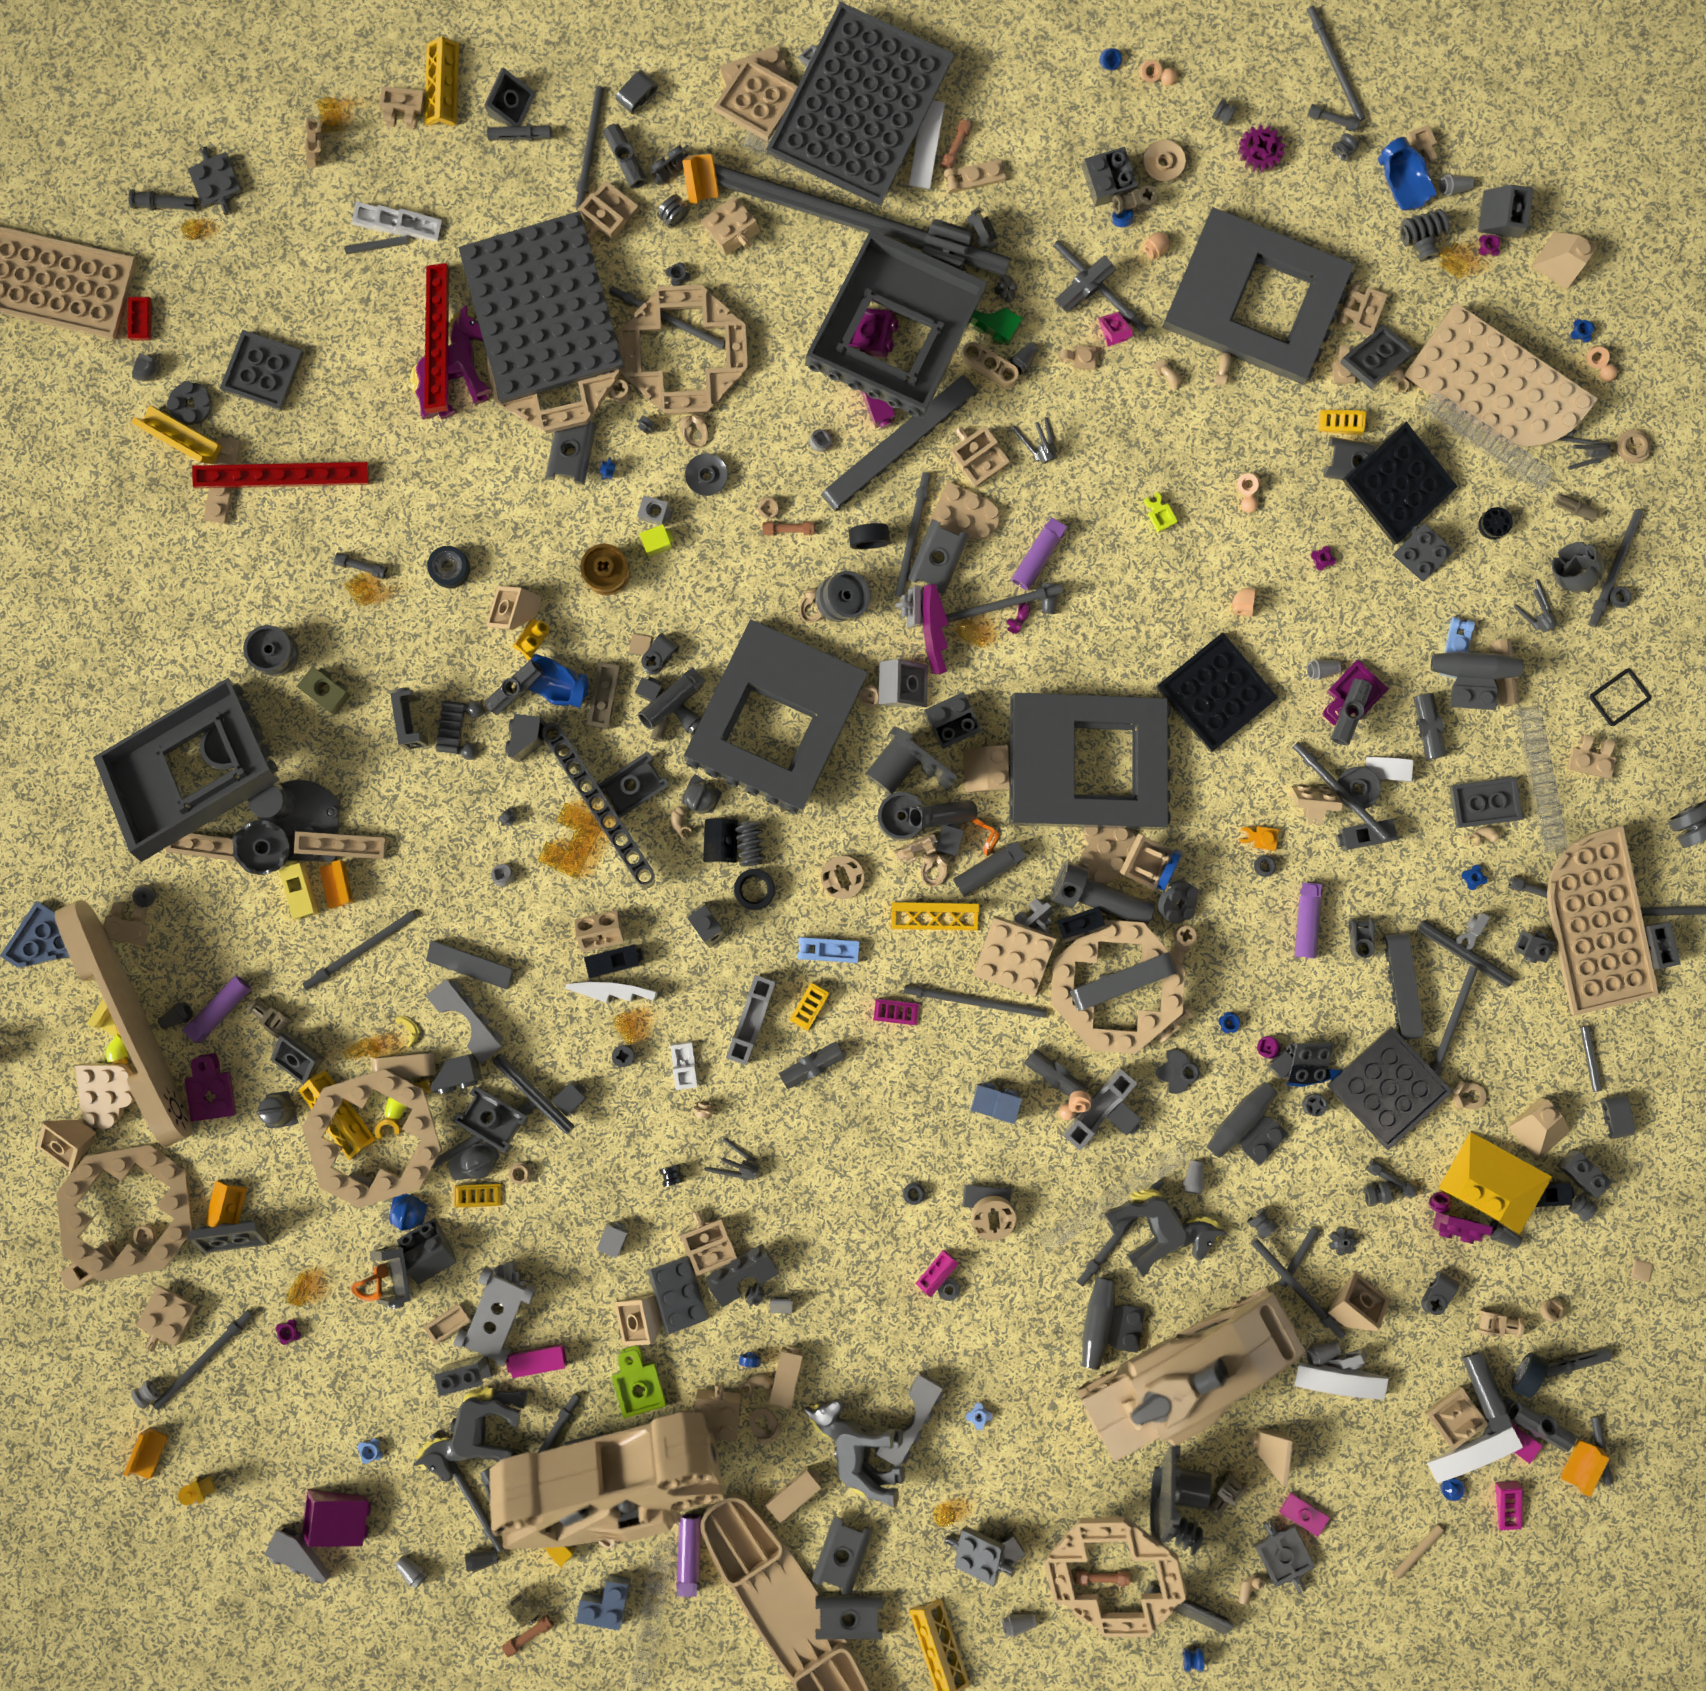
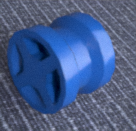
M1183 1648L1184 1671L1190 1672L1192 1669H1196L1198 1672H1203L1204 1657L1202 1648H1196L1195 1650Z

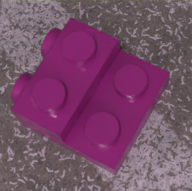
M867 308L848 346L861 348V352H865L870 356L887 358L888 352H892L894 348L893 332H897L899 328L897 317L889 310Z
M1436 1212L1432 1229L1439 1231V1236L1452 1239V1236L1456 1235L1461 1237L1460 1241L1474 1244V1240L1482 1242L1484 1234L1491 1236L1493 1227L1480 1222Z

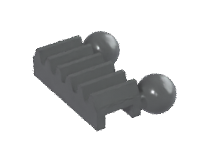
M443 700L437 744L435 746L436 752L462 755L466 760L475 759L478 755L476 745L467 743L460 746L464 714L466 712L473 718L482 716L484 713L483 704L479 701L465 704Z

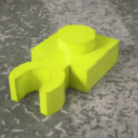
M1156 492L1154 494L1156 502L1152 503L1146 497L1144 503L1148 508L1152 509L1148 516L1157 533L1177 524L1178 521L1168 503L1162 506V497L1159 492Z

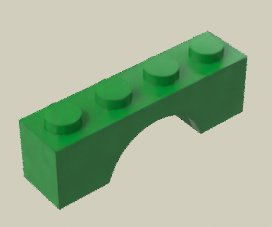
M1005 307L998 312L989 314L976 310L970 323L974 325V329L981 334L986 332L991 335L996 343L1009 345L1022 323V317Z

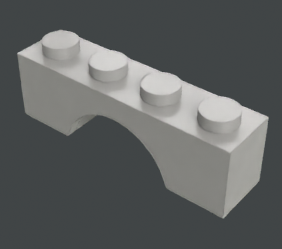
M757 975L754 976L742 1016L726 1055L727 1059L748 1065L777 982Z
M445 979L428 993L426 997L439 1013L456 1011L467 1018L471 1026V1039L467 1047L480 1063H485L504 1047L502 1043L504 1039L497 1030L492 1031L489 1028L488 1024L490 1022L484 1014L481 1013L479 1015L475 1011L476 1004L470 997L465 998L460 991L463 989L458 982Z
M1117 1068L1091 1098L1090 1109L1080 1112L1061 1135L1081 1151L1093 1137L1106 1116L1126 1098L1137 1085V1082L1122 1069Z
M918 1372L908 1390V1395L915 1405V1415L911 1423L901 1429L903 1432L902 1445L899 1448L893 1447L892 1449L877 1447L875 1450L876 1455L895 1466H900L902 1462L904 1464L907 1462L911 1454L909 1449L912 1443L916 1444L921 1437L922 1432L920 1429L923 1423L928 1424L933 1415L931 1411L933 1405H938L944 1395L941 1384Z

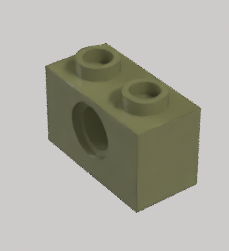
M312 666L296 687L327 711L336 715L351 696L346 692L348 687L339 680L336 683L330 679L331 674L322 667L318 670ZM329 684L330 689L328 693L322 694V687Z

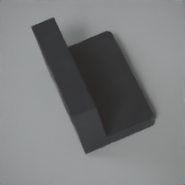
M726 818L705 819L704 862H737L736 837L738 832H736L735 828L738 827V820Z
M1099 906L1057 921L1065 943L1106 929Z

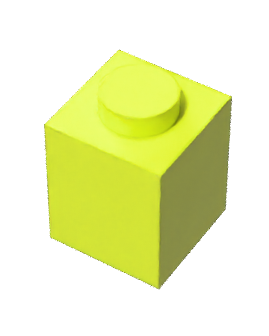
M663 524L639 533L648 557L672 549L671 542L674 539L670 529L665 530Z

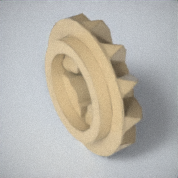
M1638 430L1624 432L1616 442V452L1620 455V459L1627 461V464L1642 462L1648 457L1651 450L1649 438ZM1631 442L1633 445H1641L1635 449V453H1633L1632 449H1626L1631 445Z

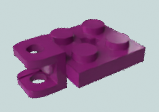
M1358 659L1327 690L1334 699L1324 709L1323 716L1333 726L1336 725L1339 717L1335 711L1339 714L1353 679H1362L1372 685L1364 706L1363 716L1389 689ZM1348 707V714L1355 717V711Z
M216 1053L203 1054L194 1058L191 1062L192 1077L184 1079L191 1122L235 1116L236 1108L230 1071L220 1073V1062ZM208 1091H211V1094L216 1096L212 1102H209L205 1097Z

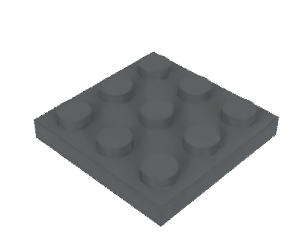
M242 330L220 389L282 411L304 352Z

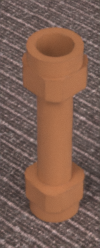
M964 119L960 121L956 131L958 133L948 154H944L940 164L942 168L945 169L946 166H948L947 169L954 167L958 150L965 136L968 137L972 128V124Z
M803 521V524L763 522V535L774 536V533L814 535V522Z
M1084 1569L1075 1570V1584L1087 1585V1582L1129 1586L1130 1583L1128 1571L1117 1570V1574L1087 1573V1570Z
M549 1615L541 1617L535 1626L515 1640L511 1638L502 1645L504 1654L507 1657L513 1656L519 1651V1647L536 1635L549 1631L554 1626L552 1620H548L550 1619Z

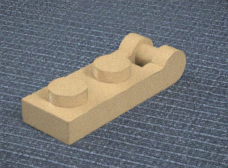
M1001 159L958 169L950 168L944 171L945 179L948 180L949 184L947 185L949 194L1006 181ZM957 177H961V178H962V182H961V183H958V182L956 181V178H957Z

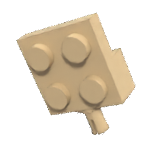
M605 180L595 194L591 193L578 210L581 212L582 217L591 225L586 230L589 241L597 231L605 234L613 241L639 210V206Z
M732 197L700 220L702 226L712 236L717 246L726 256L741 245L745 249H749L752 246L750 239L761 232L757 221L735 197Z
M962 426L955 431L962 442L951 449L950 456L974 488L1009 465L1010 461L999 448L997 440L986 426L970 436Z
M701 1210L692 1213L697 1226L690 1231L682 1233L680 1237L686 1253L690 1257L696 1276L737 1259L736 1251L723 1218L712 1222H704Z
M161 1285L157 1286L136 1324L138 1328L146 1331L151 1336L145 1349L154 1352L159 1341H165L174 1347L179 1345L199 1305Z
M719 1382L715 1383V1390H697L695 1412L703 1413L706 1428L709 1433H714L716 1440L736 1442L742 1393L724 1392L723 1382L720 1384V1390Z

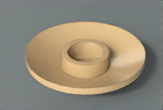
M1159 140L1152 143L1147 148L1143 158L1144 168L1148 175L1162 182L1176 179L1184 170L1186 163L1182 148L1170 140ZM1160 161H1166L1167 166L1160 165Z

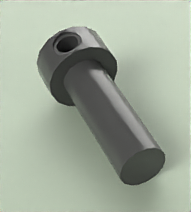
M1068 860L1064 862L1055 879L1051 892V901L1071 909L1077 902L1092 908L1099 906L1102 912L1125 921L1144 922L1148 926L1154 913V904L1087 878L1088 868Z

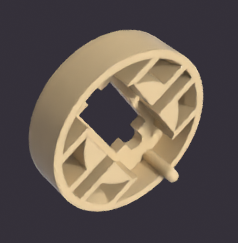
M837 856L829 860L823 867L821 883L825 891L832 897L848 899L855 896L861 890L864 883V872L861 865L855 859L848 856ZM853 862L857 868L853 869L847 863ZM837 864L845 868L851 882L848 891L845 890V887L841 888L834 870L837 869ZM830 871L829 879L824 880L825 872ZM861 874V881L855 884L856 876ZM832 886L838 892L832 893L828 887Z
M988 1196L979 1200L973 1207L971 1222L978 1236L985 1240L995 1241L1005 1238L1012 1232L1016 1223V1215L1008 1200L1000 1196ZM992 1208H995V1212L998 1211L1000 1227L997 1228V1231L989 1228L988 1213L991 1212Z

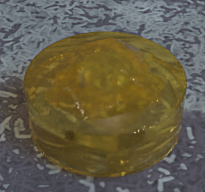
M190 219L181 226V231L188 240L199 239L204 234V228L199 220Z
M950 1504L937 1505L933 1511L934 1522L939 1527L953 1525L956 1519L954 1508Z

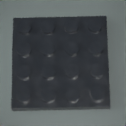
M1407 421L1402 422L1342 479L1393 544H1398L1411 532L1413 527L1418 525L1458 487Z
M1223 632L1156 686L1210 753L1278 698Z
M1392 1026L1384 1031L1326 1084L1386 1150L1391 1149L1453 1092Z

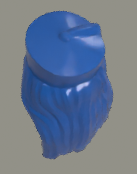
M1399 137L1389 143L1378 157V162L1381 166L1384 165L1385 177L1395 201L1403 211L1425 206V202H1428L1431 197H1435L1437 192L1432 184L1423 156L1410 146L1406 137Z
M534 654L531 659L542 667L544 675L531 685L528 690L543 696L554 705H571L580 709L585 697L589 695L588 677L582 673L577 675L575 671L562 666L551 658Z

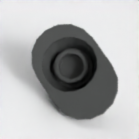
M694 774L685 790L682 803L694 813H712L722 792L711 784L710 780L705 781Z
M289 1091L267 1094L258 1107L257 1115H259V1118L265 1123L267 1128L293 1126L299 1123L295 1113L297 1107L294 1106Z
M489 1143L475 1144L453 1156L449 1163L450 1175L454 1180L487 1177L494 1169L496 1161L500 1157L499 1152Z

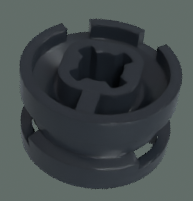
M1491 508L1480 517L1478 529L1482 536L1490 540L1500 539L1511 530L1513 524L1512 516L1504 508Z

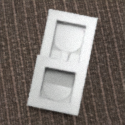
M1366 757L1365 768L1373 771L1379 780L1412 781L1413 760Z
M693 1042L671 1043L670 1048L676 1090L698 1087Z

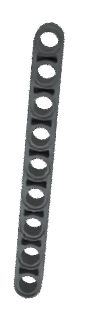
M965 375L959 377L931 401L923 419L912 416L828 486L821 494L823 499L835 512L838 511V507L843 503H848L855 497L854 494L866 488L875 476L878 478L887 470V466L891 463H896L902 458L903 453L915 447L923 436L927 437L936 429L935 426L951 417L953 411L963 407L972 395L975 397L978 393L977 388Z
M547 723L542 729V735L548 747L636 883L644 889L652 887L656 877L646 858L561 727L556 723ZM550 731L558 732L557 737L553 739L548 738L547 735ZM563 748L570 750L567 756H560L559 751ZM573 766L581 767V771L579 773H570V770ZM586 783L593 785L592 790L589 792L582 791V786ZM597 801L604 802V807L600 810L593 808L594 803ZM608 819H614L616 824L608 828L605 826V822ZM619 837H626L628 839L627 843L623 846L617 845L616 841ZM630 855H638L639 861L635 864L629 863L628 858ZM644 872L651 874V878L647 882L639 880L640 875Z

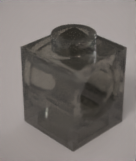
M527 1586L510 1599L506 1605V1608L522 1628L528 1623L530 1626L533 1625L541 1617L540 1612L543 1608ZM521 1605H528L531 1608V1612H524L521 1609Z

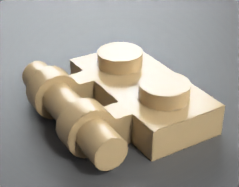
M1352 284L1351 289L1347 291L1345 296L1347 299L1345 305L1340 309L1338 324L1346 326L1348 319L1354 321L1351 329L1371 335L1375 330L1388 294L1369 287L1362 294L1359 293L1360 285ZM1354 302L1360 303L1358 312L1352 310Z

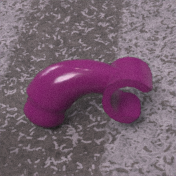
M1029 603L1018 604L1016 619L1009 618L1007 620V624L1010 626L1007 628V631L1013 634L1020 632L1022 624L1030 614Z

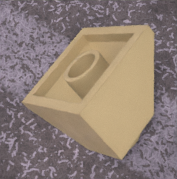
M1553 232L1531 267L1565 289H1568L1598 246L1580 235Z
M498 586L486 627L505 630L516 629L536 617L540 609L542 596L523 588Z
M1539 1098L1508 1126L1537 1160L1570 1132L1563 1115L1548 1099Z
M47 1120L42 1124L37 1147L72 1172L94 1143L96 1132L91 1126L85 1125L80 1120Z
M1355 1272L1332 1301L1328 1313L1345 1327L1378 1331L1390 1299Z
M648 1294L614 1302L623 1346L653 1344L663 1324L655 1295Z
M1257 1428L1256 1434L1252 1435V1448H1255L1254 1451L1283 1486L1288 1487L1292 1440L1282 1431Z

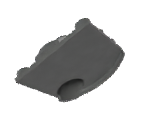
M895 726L888 733L891 739L890 743L865 773L871 781L888 794H893L917 763L922 765L921 771L930 778L933 775L937 776L940 779L938 784L947 791L953 786L957 777L911 741L913 737L911 734Z
M292 780L281 784H273L248 799L251 811L261 817L260 820L273 822L286 832L290 841L288 860L337 861V856L294 853L295 831L339 834L340 801L330 790L315 782ZM264 841L259 842L258 852L260 854L266 853L268 851L267 843Z
M1170 1444L1160 1467L1155 1466L1153 1471L1150 1497V1534L1163 1544L1164 1542L1169 1543L1170 1534H1174L1175 1524H1179L1180 1510H1176V1505L1206 1510L1211 1498L1212 1482L1210 1473L1181 1469L1180 1466H1176V1459H1179L1181 1452L1180 1445L1173 1446Z

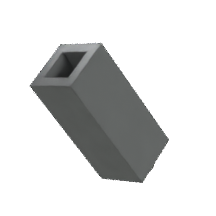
M1394 820L1378 821L1381 827L1390 835L1384 841L1367 824L1338 830L1336 835L1337 846L1341 847L1342 851L1398 840Z

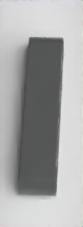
M1408 933L1384 935L1383 941H1386V962H1389L1390 968L1388 970L1389 982L1393 988L1391 996L1393 1005L1396 1008V1013H1394L1396 1027L1399 1028V1034L1404 1040L1423 1038V1023Z
M1166 952L1075 988L1070 993L1077 1010L1081 1011L1178 973V970L1170 952Z

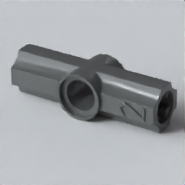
M613 123L607 126L603 134L630 188L637 189L647 182V178L620 125ZM623 154H629L628 158H620Z
M1104 255L1088 270L1079 273L1073 279L1072 284L1055 298L1056 301L1068 314L1083 299L1091 297L1099 289L1100 284L1116 271V268Z
M533 659L529 660L511 678L505 679L501 687L485 700L486 707L495 715H499L518 697L525 695L527 689L544 675L542 667ZM514 682L517 685V691L515 693L512 690V684Z
M1353 679L1345 702L1339 710V717L1330 738L1333 742L1345 746L1350 744L1358 721L1364 714V706L1372 688L1369 682L1362 679ZM1348 707L1355 711V717L1348 714Z
M1427 693L1413 697L1418 718L1416 726L1418 725L1420 730L1418 736L1422 738L1426 760L1445 757L1446 751L1442 737L1444 725L1441 716L1437 713L1434 694Z
M834 1042L818 1052L814 1051L798 1060V1063L779 1072V1075L786 1088L789 1089L807 1078L809 1080L824 1072L827 1067L844 1059L845 1056L837 1042Z
M1037 1049L1033 1050L1024 1063L1042 1076L1044 1081L1048 1082L1056 1090H1061L1069 1097L1074 1091L1087 1092L1088 1090L1085 1084L1070 1074L1071 1072L1056 1061L1050 1060Z
M1515 1402L1510 1408V1420L1527 1429L1532 1437L1542 1438L1563 1452H1569L1575 1445L1576 1438L1574 1434L1558 1425L1552 1416H1543L1522 1402Z

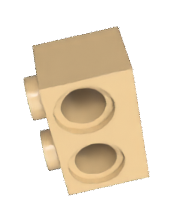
M617 910L575 919L576 938L581 953L624 943L622 923Z

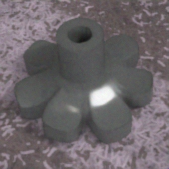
M1005 275V277L1001 276V282H998L994 288L995 294L1000 295V298H1005L1006 303L1012 302L1015 299L1016 294L1014 291L1017 290V284H1012L1013 278Z
M1338 1227L1336 1229L1337 1234L1331 1232L1329 1238L1333 1240V1242L1329 1243V1247L1331 1250L1336 1249V1254L1340 1256L1344 1255V1251L1347 1254H1351L1353 1252L1351 1246L1357 1245V1239L1351 1238L1354 1233L1350 1229L1344 1232L1342 1227Z

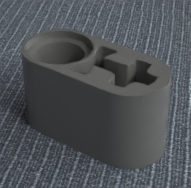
M639 70L618 91L616 101L631 114H634V110L639 105L642 106L657 91L658 84L643 70Z
M1622 1094L1601 1098L1605 1124H1608L1609 1129L1608 1137L1615 1139L1634 1135L1635 1127L1627 1096Z

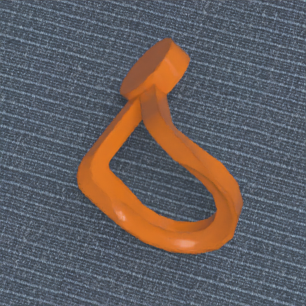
M975 819L972 823L991 832L983 850L984 855L990 856L999 839V832L987 826L986 823Z
M384 1264L377 1265L374 1268V1275L353 1283L351 1286L353 1294L365 1301L380 1299L382 1295V1279L387 1277L389 1273L388 1267ZM377 1279V1291L374 1294L366 1295L358 1290V1286Z

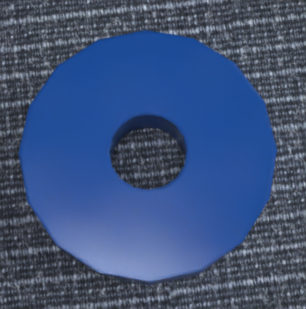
M1178 849L1173 851L1171 859L1158 882V889L1165 891L1181 859L1182 851Z

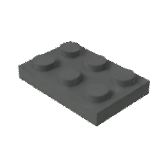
M1383 324L1345 355L1340 364L1372 390L1414 355L1415 350Z
M1516 777L1450 786L1456 829L1523 820Z
M251 1220L242 1221L241 1224L235 1225L224 1223L220 1224L219 1227L213 1228L203 1226L198 1227L197 1230L189 1231V1240L204 1254L269 1245V1235L256 1222Z
M684 1256L647 1270L666 1334H671L708 1320L689 1256Z

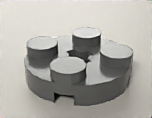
M978 207L971 211V215L967 216L970 226L975 228L978 233L976 238L981 248L986 247L992 250L999 245L998 242H994L997 239V235L988 216L983 218L981 215L983 209Z
M184 381L171 392L167 400V407L174 418L186 425L202 423L208 418L212 410V401L209 392L203 386ZM195 399L193 401L195 406L193 408L190 406L186 408L187 404L185 402Z
M1365 767L1347 769L1337 781L1364 809L1372 806L1380 795L1381 784L1377 775ZM1356 782L1359 785L1364 784L1365 786L1362 789L1363 793L1360 795L1358 792L1353 793L1352 791ZM1338 795V797H1339L1340 800L1342 801V804H1344L1345 806L1351 808V807Z
M1184 880L1172 882L1168 885L1171 888L1167 892L1163 891L1160 896L1158 911L1165 920L1177 924L1186 919L1190 920L1193 918L1199 891Z

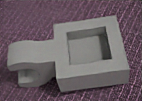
M1484 913L1472 915L1466 923L1468 927L1466 934L1459 935L1456 938V942L1461 944L1465 938L1468 941L1466 949H1472L1477 936H1480L1490 917Z
M1364 1348L1346 1353L1341 1357H1334L1326 1362V1364H1335L1339 1369L1350 1368L1355 1370L1363 1366L1367 1355Z

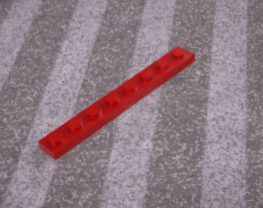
M447 263L426 266L424 410L427 414L448 411L449 267Z
M367 462L192 465V486L194 489L369 485Z

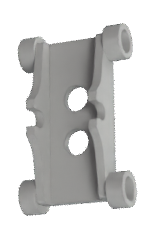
M485 1266L478 1282L485 1285L486 1288L469 1331L461 1328L453 1345L461 1349L464 1346L496 1360V1364L504 1367L511 1353V1350L505 1348L504 1345L513 1327L514 1320L519 1313L521 1303L530 1304L537 1288L529 1284L527 1287L516 1285L498 1277L494 1273V1269ZM500 1303L503 1305L504 1311L496 1313L492 1305ZM493 1322L496 1325V1331H487L485 1323Z

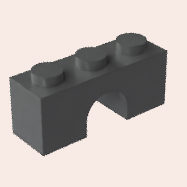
M762 1243L722 1268L713 1271L705 1278L711 1293L723 1308L741 1297L738 1283L742 1279L753 1277L761 1285L778 1275L779 1271L773 1258Z

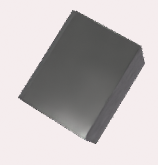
M503 67L484 106L489 118L508 126H521L536 92Z
M289 1032L282 1033L279 1036L270 1060L304 1085L325 1058Z

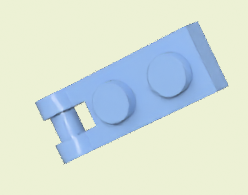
M1454 616L1451 618L1444 653L1468 652L1475 621H1463L1459 617ZM1458 628L1464 629L1463 635L1456 634ZM1440 673V675H1443V676L1452 677V678H1457V677H1455V676H1450V675H1446V674Z
M799 937L800 953H798L797 959L858 963L859 941ZM809 945H815V954L809 953Z

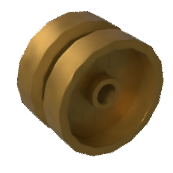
M606 543L594 545L585 552L580 564L582 577L589 588L597 594L605 596L617 594L629 582L631 574L629 563L622 551L614 545Z

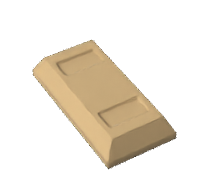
M459 1302L423 1328L433 1344L436 1345L471 1322L472 1319L461 1302Z

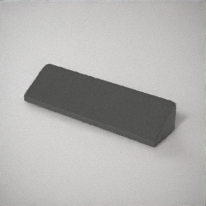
M433 940L430 942L426 958L427 962L508 990L515 970Z
M1149 1582L1145 1593H1162L1161 1587L1153 1582ZM1187 1598L1173 1609V1611L1222 1634H1226L1234 1628L1229 1618Z

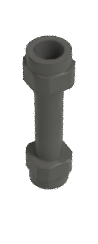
M1311 104L1307 115L1315 120L1321 118L1345 126V130L1350 132H1356L1360 119L1353 116L1347 118L1323 110L1322 106L1317 104Z
M336 553L334 558L335 565L343 568L349 566L371 573L373 577L385 579L386 575L384 573H387V567L377 563L374 566L349 558L350 556L347 554Z
M1511 877L1510 881L1512 884L1509 883L1508 888L1517 892L1523 890L1547 898V889L1526 883L1523 878Z
M1373 1159L1370 1160V1166H1366V1171L1374 1176H1380L1400 1189V1193L1409 1199L1415 1196L1418 1188L1383 1169V1165Z

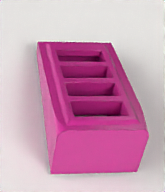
M876 999L873 1020L917 1025L919 1004ZM882 1004H886L885 1017H881ZM891 1005H895L893 1018H889ZM899 1006H903L902 1019H898ZM908 1007H912L911 1020H906Z
M1517 1481L1495 1482L1499 1530L1522 1529L1523 1488ZM1514 1499V1502L1505 1503V1500ZM1515 1508V1512H1505V1509ZM1516 1517V1523H1510L1515 1521L1505 1522V1518Z

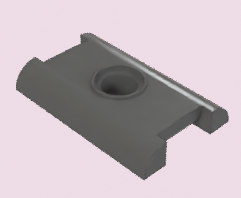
M590 421L586 425L554 432L545 479L555 480V475L574 477L575 484L585 485L596 430L594 422ZM570 448L576 449V451H575L574 454H572V455H567V454H566V451H567L568 449H570Z
M1330 436L1328 446L1334 447L1331 466L1324 468L1323 477L1342 480L1356 467L1354 464L1355 457L1360 463L1378 445Z
M932 519L908 579L915 583L919 579L929 584H936L938 593L945 594L970 534L963 531L959 535L940 528L941 522ZM935 551H941L944 554L945 558L942 562H936L933 559Z
M648 751L598 784L619 818L670 785L667 778L663 777L661 779L651 764L655 760ZM636 781V788L633 791H628V783Z
M474 1086L470 1092V1095L474 1096L473 1101L462 1116L457 1113L452 1122L502 1152H509L513 1147L510 1142L521 1125L526 1126L528 1117ZM492 1114L493 1119L490 1123L487 1124L486 1119L489 1115Z
M834 1515L811 1580L820 1586L822 1581L842 1588V1594L851 1595L874 1529L864 1526L861 1532L842 1525L843 1518ZM840 1550H845L849 1556L846 1559H839L836 1554Z
M882 1595L816 1596L815 1609H820V1629H816V1640L883 1639V1629H878V1609H883ZM851 1613L855 1616V1619L852 1622H847L843 1619V1616Z

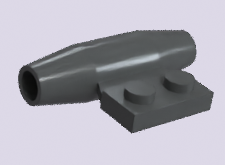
M1465 651L1432 654L1431 671L1457 677L1452 685L1450 707L1496 710L1498 688L1494 679L1521 677L1523 660L1496 653Z
M1266 1082L1259 1085L1244 1097L1224 1119L1206 1147L1215 1156L1221 1158L1240 1143L1242 1151L1260 1166L1288 1135L1274 1119L1264 1116L1277 1096V1091Z
M1097 1277L1088 1302L1082 1336V1366L1086 1368L1100 1369L1108 1344L1117 1350L1138 1353L1145 1309L1125 1304L1115 1306V1281L1112 1279Z

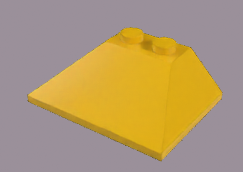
M1470 1132L1438 1189L1457 1200H1462L1520 1235L1552 1176Z

